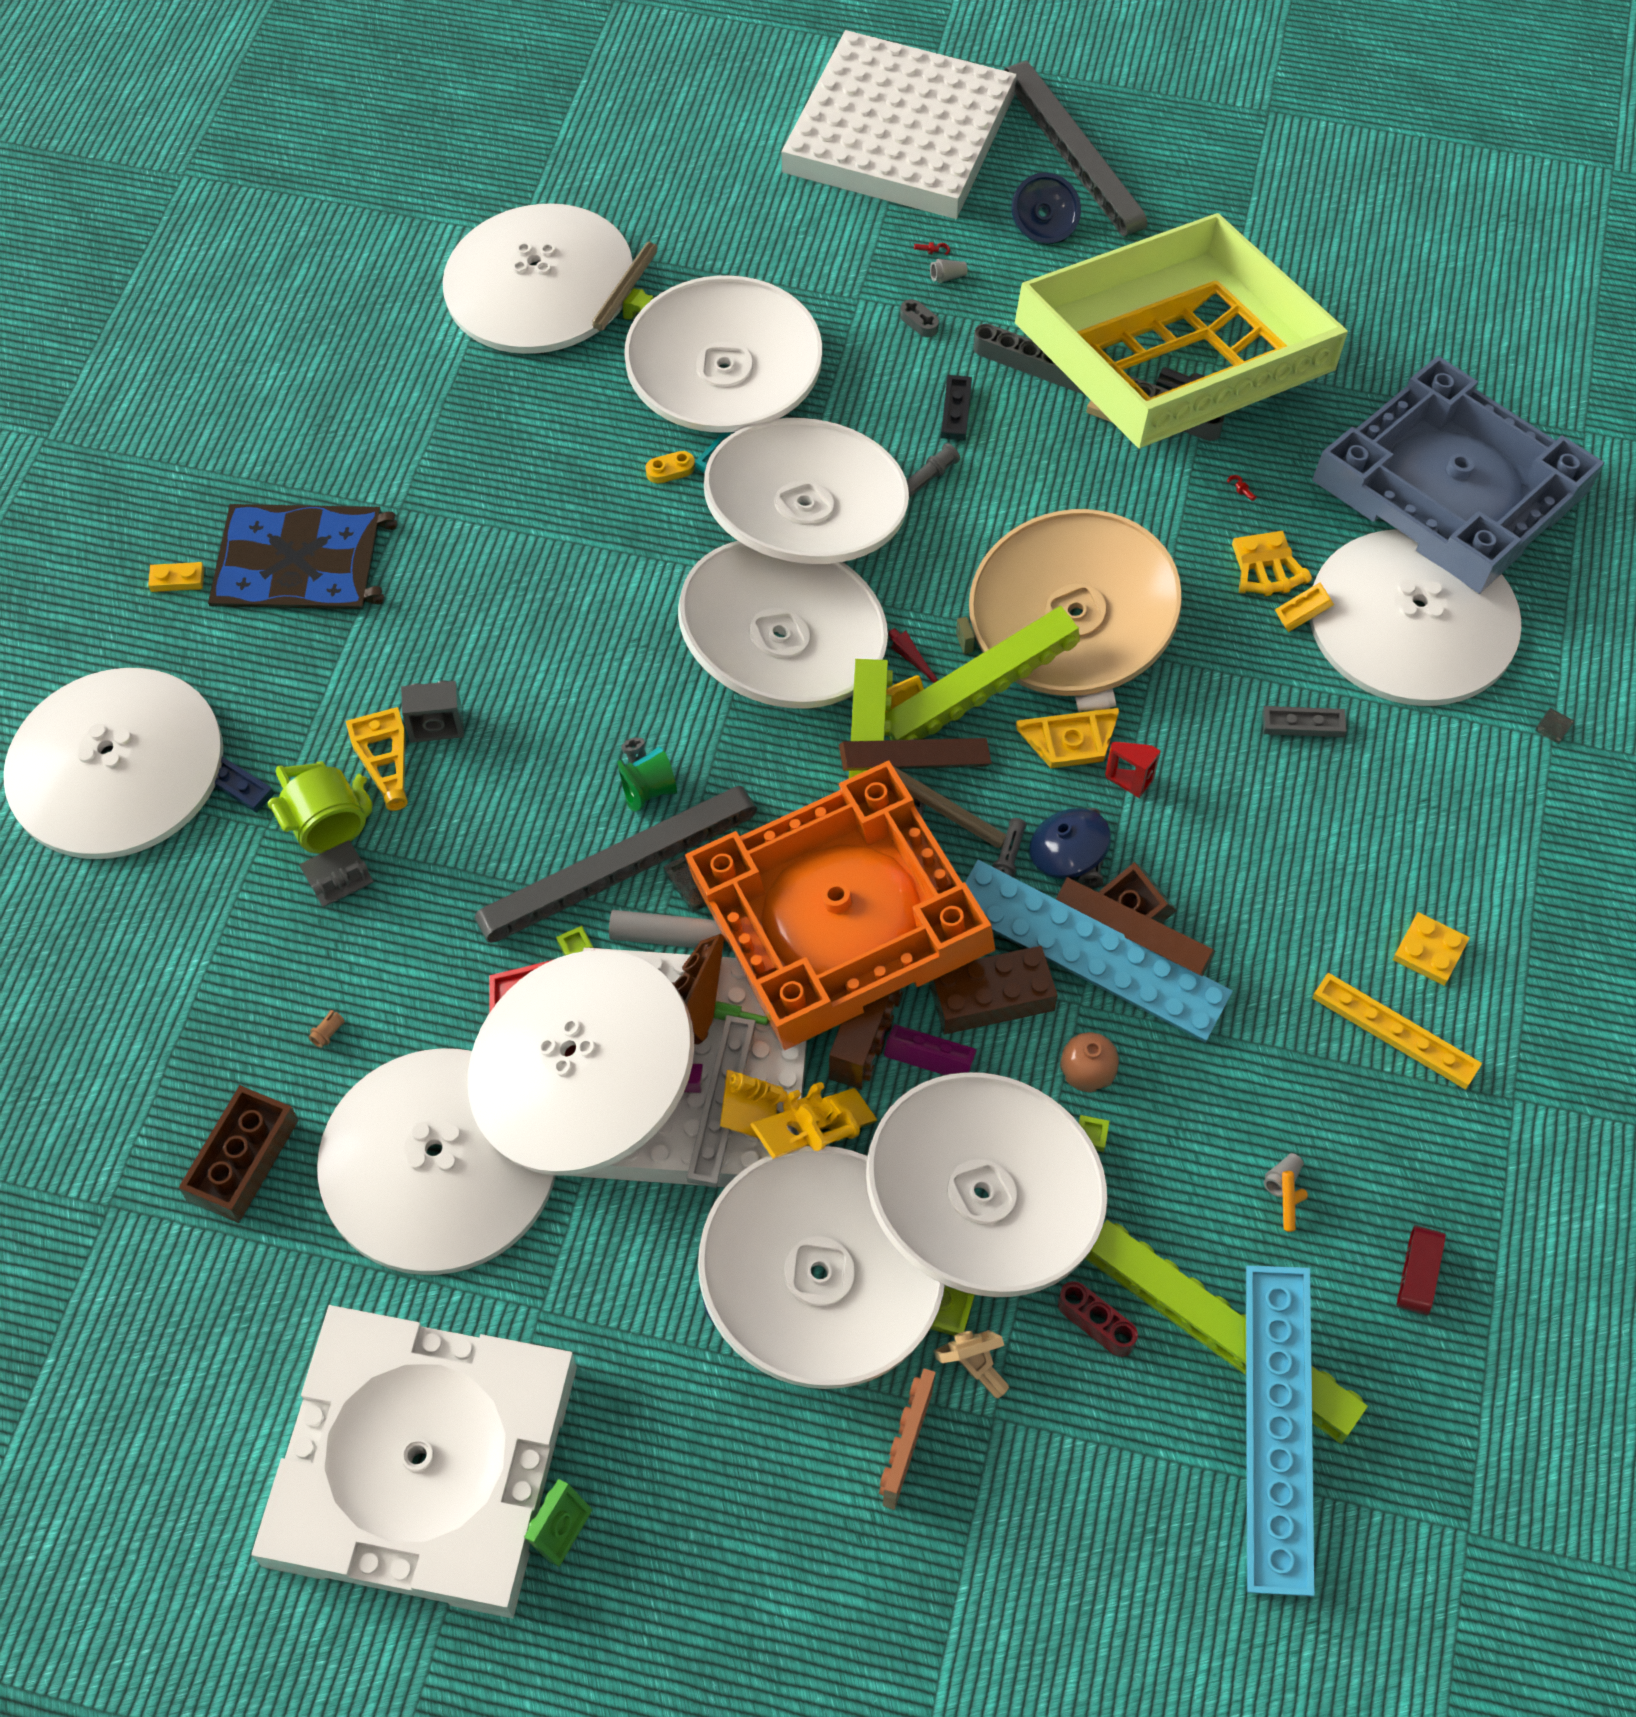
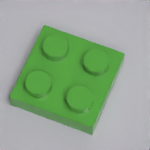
M558 1479L554 1487L547 1493L545 1502L537 1516L529 1523L524 1538L549 1563L560 1567L593 1509L568 1483Z

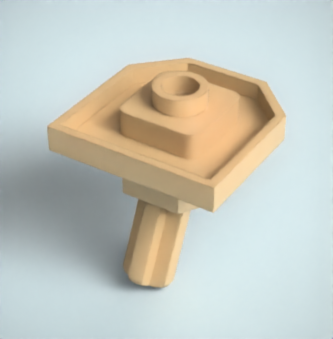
M990 1330L978 1334L966 1331L955 1335V1341L934 1350L935 1358L940 1363L959 1361L973 1378L979 1379L995 1398H1000L1009 1389L1006 1381L992 1367L993 1361L990 1350L1005 1346L1002 1336Z

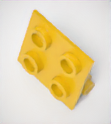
M727 1070L720 1126L759 1139L750 1126L751 1123L776 1115L777 1104L779 1102L783 1103L786 1100L787 1091H784L782 1086H777L767 1081L744 1075L743 1073Z

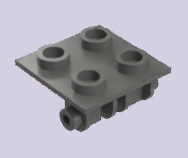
M350 840L299 864L322 907L374 883L367 871L368 868L365 862L361 861Z

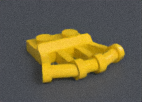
M1283 531L1233 539L1232 546L1241 569L1239 593L1253 592L1263 594L1264 596H1271L1274 592L1289 593L1294 587L1311 582L1312 576L1309 570L1302 568L1292 557L1291 547L1288 546ZM1282 564L1292 572L1293 577L1286 578ZM1272 566L1277 582L1271 583L1268 580L1264 567ZM1250 569L1255 570L1259 583L1248 581V571Z

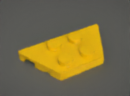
M1111 708L1017 720L1016 730L1050 768L1104 762L1119 709Z

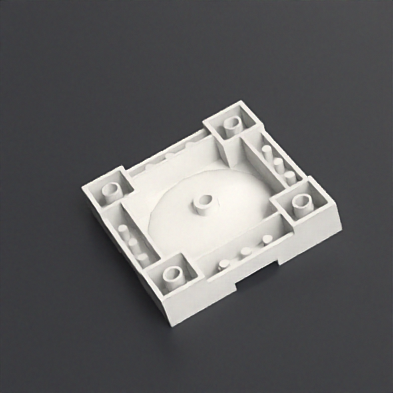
M329 1305L301 1393L303 1401L285 1459L281 1458L251 1556L264 1568L322 1580L329 1578L446 1602L450 1606L513 1619L530 1554L528 1551L530 1543L524 1536L528 1530L529 1523L538 1514L559 1428H562L577 1369L573 1353L482 1334L478 1338L422 1327L420 1322ZM417 1454H427L426 1459L422 1463H412L413 1458Z

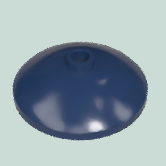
M1045 172L1029 176L1018 186L1013 195L1011 210L1014 222L1023 235L1037 243L1054 244L1066 239L1076 229L1081 216V203L1075 188L1066 179L1059 175ZM1039 210L1045 212L1044 217L1039 214Z
M1084 808L1066 809L1048 817L1038 826L1030 841V857L1035 867L1047 876L1060 879L1077 877L1095 868L1105 858L1111 845V831L1106 820L1092 810Z

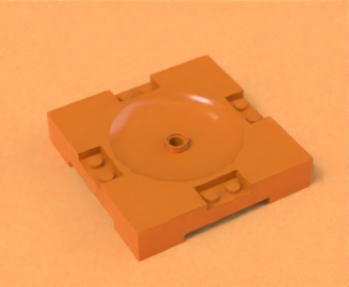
M889 760L839 783V791L742 836H739L737 831L732 832L685 854L697 888L722 935L730 945L784 1051L864 1013L863 1006L913 982L916 987H919L995 951L991 923L966 883H962L917 811L912 796Z

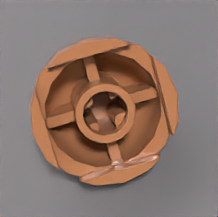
M1093 1032L1080 1033L1071 1038L1063 1049L1060 1061V1068L1068 1084L1077 1090L1085 1092H1096L1097 1089L1110 1086L1116 1078L1119 1066L1117 1048L1111 1040Z

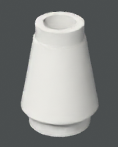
M1113 688L1099 693L1075 697L1078 712L1116 707Z

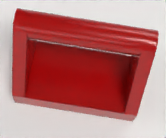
M1113 742L1110 747L1105 777L1140 798L1155 778L1161 751L1152 745ZM1119 758L1132 764L1136 769H1117Z

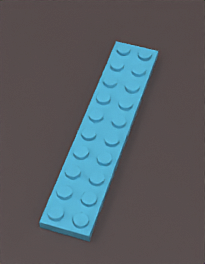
M977 860L965 882L991 923L994 933L1025 949L1042 945L1045 958L1049 962L1206 1043L1233 990L1125 938L1124 934L980 860Z
M1246 1266L1247 1593L1314 1597L1310 1268Z

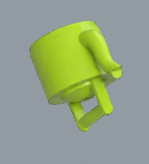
M318 761L314 764L276 767V775L283 790L279 798L274 797L268 801V807L272 809L282 830L285 832L293 831L299 844L306 851L320 854L348 840L351 842L360 834L365 826L366 818L372 813L373 807L369 795L364 790V786L368 781L367 777L358 773L351 787L341 770L335 767H326L323 761Z

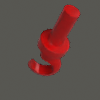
M929 242V245L914 244V250L928 251V254L939 252L941 247L947 250L945 255L950 253V247L946 243H939L937 246H934V242Z
M1231 475L1227 479L1228 483L1234 479L1238 480L1235 484L1238 494H1244L1251 501L1256 499V496L1248 490L1249 485L1243 482L1241 476Z

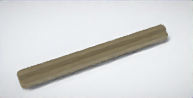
M649 241L641 249L592 320L594 329L599 331L605 329L656 255L658 248L656 244Z
M894 767L912 797L993 846L1000 848L1003 845L1006 837L1005 833Z

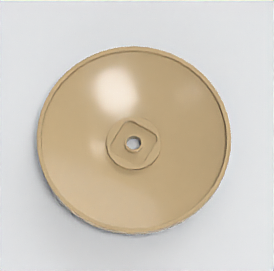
M1071 509L1033 518L1008 532L989 550L979 565L972 581L969 612L973 633L980 649L984 653L1061 605L1078 626L1080 642L1073 649L1055 656L1054 660L1049 664H1042L1034 669L1028 677L1018 679L1015 682L1026 688L1046 694L1080 696L1118 687L1149 668L1162 655L1175 634L1181 613L1182 594L1180 578L1172 557L1163 544L1147 529L1113 513L1089 509ZM1074 608L1083 610L1082 614L1078 616H1072L1069 612Z

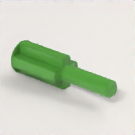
M720 1001L715 1003L714 1018L725 1021L726 1016L729 1015L755 1020L757 1024L768 1025L769 1023L766 1016L744 1012L741 1010L742 1006Z

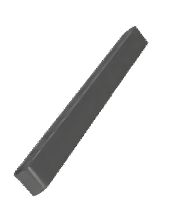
M1025 60L1005 67L1004 71L1016 74L1015 96L1119 233L1125 237L1146 229L1147 218L1142 208L1031 64Z
M987 323L980 324L975 328L973 349L977 355L1084 394L1031 339ZM1129 376L1150 398L1169 391ZM1225 415L1183 432L1204 440L1215 441L1221 436Z
M743 786L733 787L483 907L475 914L474 919L487 942L494 943L748 821L757 813V807Z

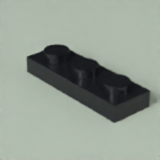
M947 375L941 430L942 439L966 441L972 377Z

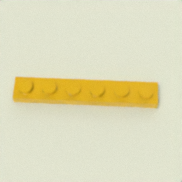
M1327 973L1312 997L1315 1001L1465 1090L1482 1065L1478 1060L1330 973Z

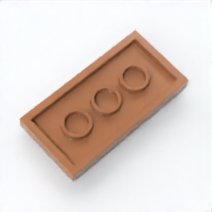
M925 1368L921 1378L914 1377L908 1402L911 1408L905 1406L899 1424L901 1425L899 1434L902 1436L901 1438L895 1436L890 1451L889 1464L892 1467H885L880 1481L879 1494L883 1495V1506L893 1510L896 1508L933 1393L936 1372Z

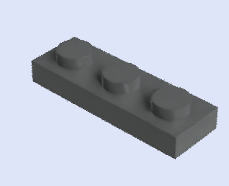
M1263 707V734L1345 737L1347 732L1345 709Z

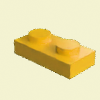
M203 563L150 565L148 587L151 592L203 589Z

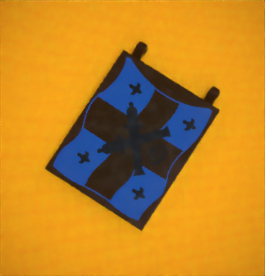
M230 504L208 604L209 606L323 609H363L365 601L380 605L384 602L382 588L379 586L367 588L378 526L388 530L396 529L397 520H395V513L389 511L380 514V507Z

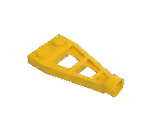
M398 707L345 721L352 747L384 796L386 808L390 811H398L405 808L408 804L404 791L406 733ZM391 738L392 751L390 753L374 756L368 748V744ZM395 762L396 774L382 778L377 767Z

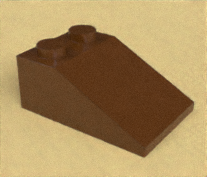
M1136 862L1131 864L1098 892L1161 924L1177 911L1146 870Z

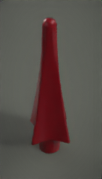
M896 628L891 629L888 633V636L893 640L891 649L913 664L933 683L937 682L938 678L919 653L907 630L900 634Z

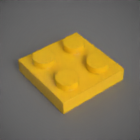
M1417 912L1392 960L1445 986L1470 937Z

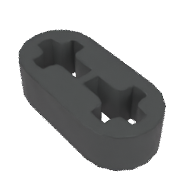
M913 299L906 300L901 304V319L923 337H932L938 333V317L923 304Z

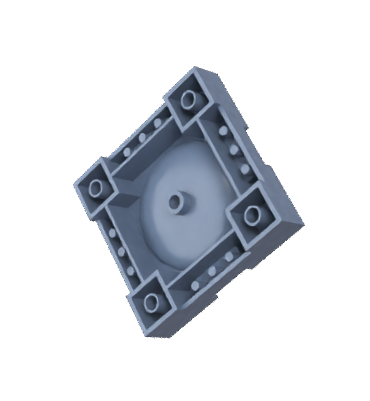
M1437 356L1411 377L1408 385L1360 426L1356 429L1351 427L1328 446L1321 454L1312 481L1374 522L1380 517L1419 543L1416 549L1418 553L1445 569L1480 594L1523 554L1525 548L1547 527L1550 529L1590 492L1605 462L1563 435L1557 440L1549 437L1476 390L1477 380Z

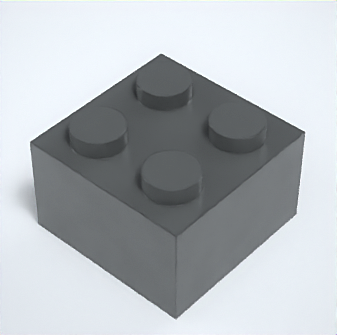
M439 681L428 684L414 683L408 686H401L402 715L410 743L464 737L463 709L456 681Z

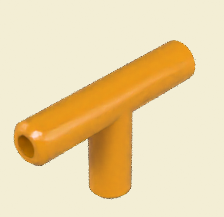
M1284 1171L1282 1173L1283 1229L1286 1232H1293L1296 1230L1295 1205L1306 1200L1308 1193L1302 1188L1295 1191L1294 1172Z

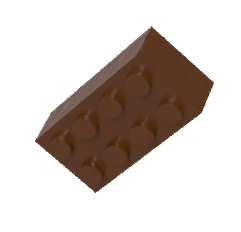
M1042 945L976 959L929 982L944 1035L1055 1011L1058 997Z
M902 988L863 1006L864 1013L841 1024L829 1054L830 1080L862 1090L865 1081H871L875 1070V1065H873L875 1057H880L885 1044V1040H883L885 1031H890L894 1021V1015H892L894 1007H899L904 993Z
M239 1085L178 1187L186 1201L240 1223L299 1121L292 1106Z

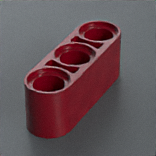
M1418 1225L1413 1226L1396 1306L1398 1308L1426 1316L1429 1315L1435 1296L1446 1237L1445 1233Z
M1071 1281L1062 1287L1058 1299V1308L1066 1318L1115 1356H1128L1133 1351L1138 1338V1332L1133 1323L1083 1284ZM1075 1295L1080 1299V1303L1071 1304L1065 1297ZM1099 1314L1104 1318L1105 1322L1096 1324L1090 1319V1316ZM1124 1334L1129 1338L1130 1342L1126 1344L1120 1343L1115 1339V1335Z

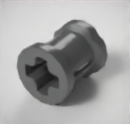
M631 738L621 745L622 752L627 755L629 763H634L646 756L644 749L646 743L643 738Z

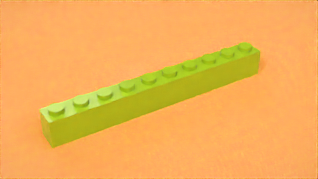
M1106 1220L1098 1239L1085 1259L1246 1375V1315H1240L1234 1311L1224 1298L1213 1296L1206 1291L1204 1285L1199 1280L1185 1276L1172 1261L1168 1259L1163 1260L1157 1256L1152 1247L1143 1241L1138 1242L1129 1236L1128 1231L1118 1223L1113 1224ZM1311 1366L1312 1423L1342 1444L1368 1406L1363 1403V1399L1352 1390L1346 1391L1339 1386L1332 1375L1325 1371H1318Z

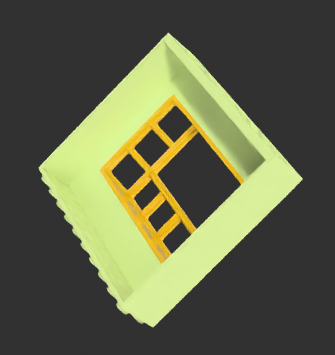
M1219 213L1023 282L1015 319L1018 327L1139 449L1335 371L1348 330ZM1217 294L1231 308L1212 324L1206 326L1193 311L1211 296ZM1239 315L1254 330L1230 348L1215 332L1233 317ZM1185 319L1196 330L1176 338L1165 326ZM1154 330L1166 342L1145 350L1134 337ZM1259 336H1262L1275 348L1272 351L1243 361L1237 355ZM1203 339H1206L1233 365L1151 398L1123 371ZM1123 342L1135 353L1132 356L1114 362L1102 349Z

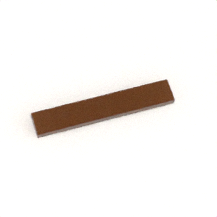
M987 738L843 741L839 744L843 771L869 770L888 760L892 766L898 769L987 767L992 764Z
M1068 877L1056 897V900L1124 934L1125 938L1202 977L1216 952L1214 949Z

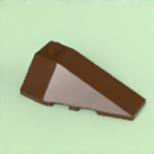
M721 933L700 941L682 966L684 974L675 982H671L682 996L688 1008L693 1026L694 1044L696 1045L701 1044L708 1037V1030L714 1018L724 936Z

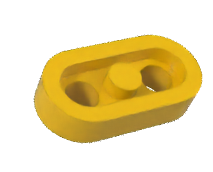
M678 451L649 460L646 464V476L649 481L656 484L689 476L695 470L694 456L687 451Z

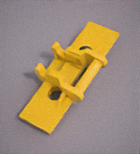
M819 1082L811 1086L807 1096L798 1099L801 1095L799 1090L790 1092L783 1104L784 1112L752 1122L750 1126L771 1157L775 1159L800 1150L805 1146H810L814 1151H820L826 1145L841 1139L856 1138L860 1134L861 1127L875 1123L877 1118L855 1088L822 1099L820 1093L824 1088V1084ZM787 1126L794 1127L799 1135L792 1134ZM823 1129H828V1130H830V1131L825 1132V1133H822V1132H821V1130H823Z

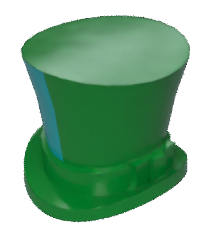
M660 746L634 763L630 762L624 765L622 760L617 761L626 802L631 811L636 812L642 809L645 801L650 798L677 794L671 764L665 751Z

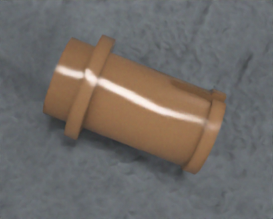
M330 1010L317 1028L310 1030L309 1040L319 1048L330 1043L329 1039L344 1024L345 1020L340 1014Z

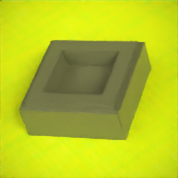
M966 617L958 618L956 635L964 654L973 653L975 635L969 620Z

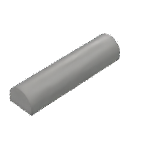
M612 910L609 922L610 940L696 948L700 941L721 933L716 921L711 919Z

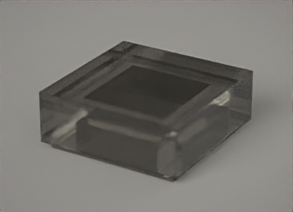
M1550 708L1535 731L1560 744L1574 721Z

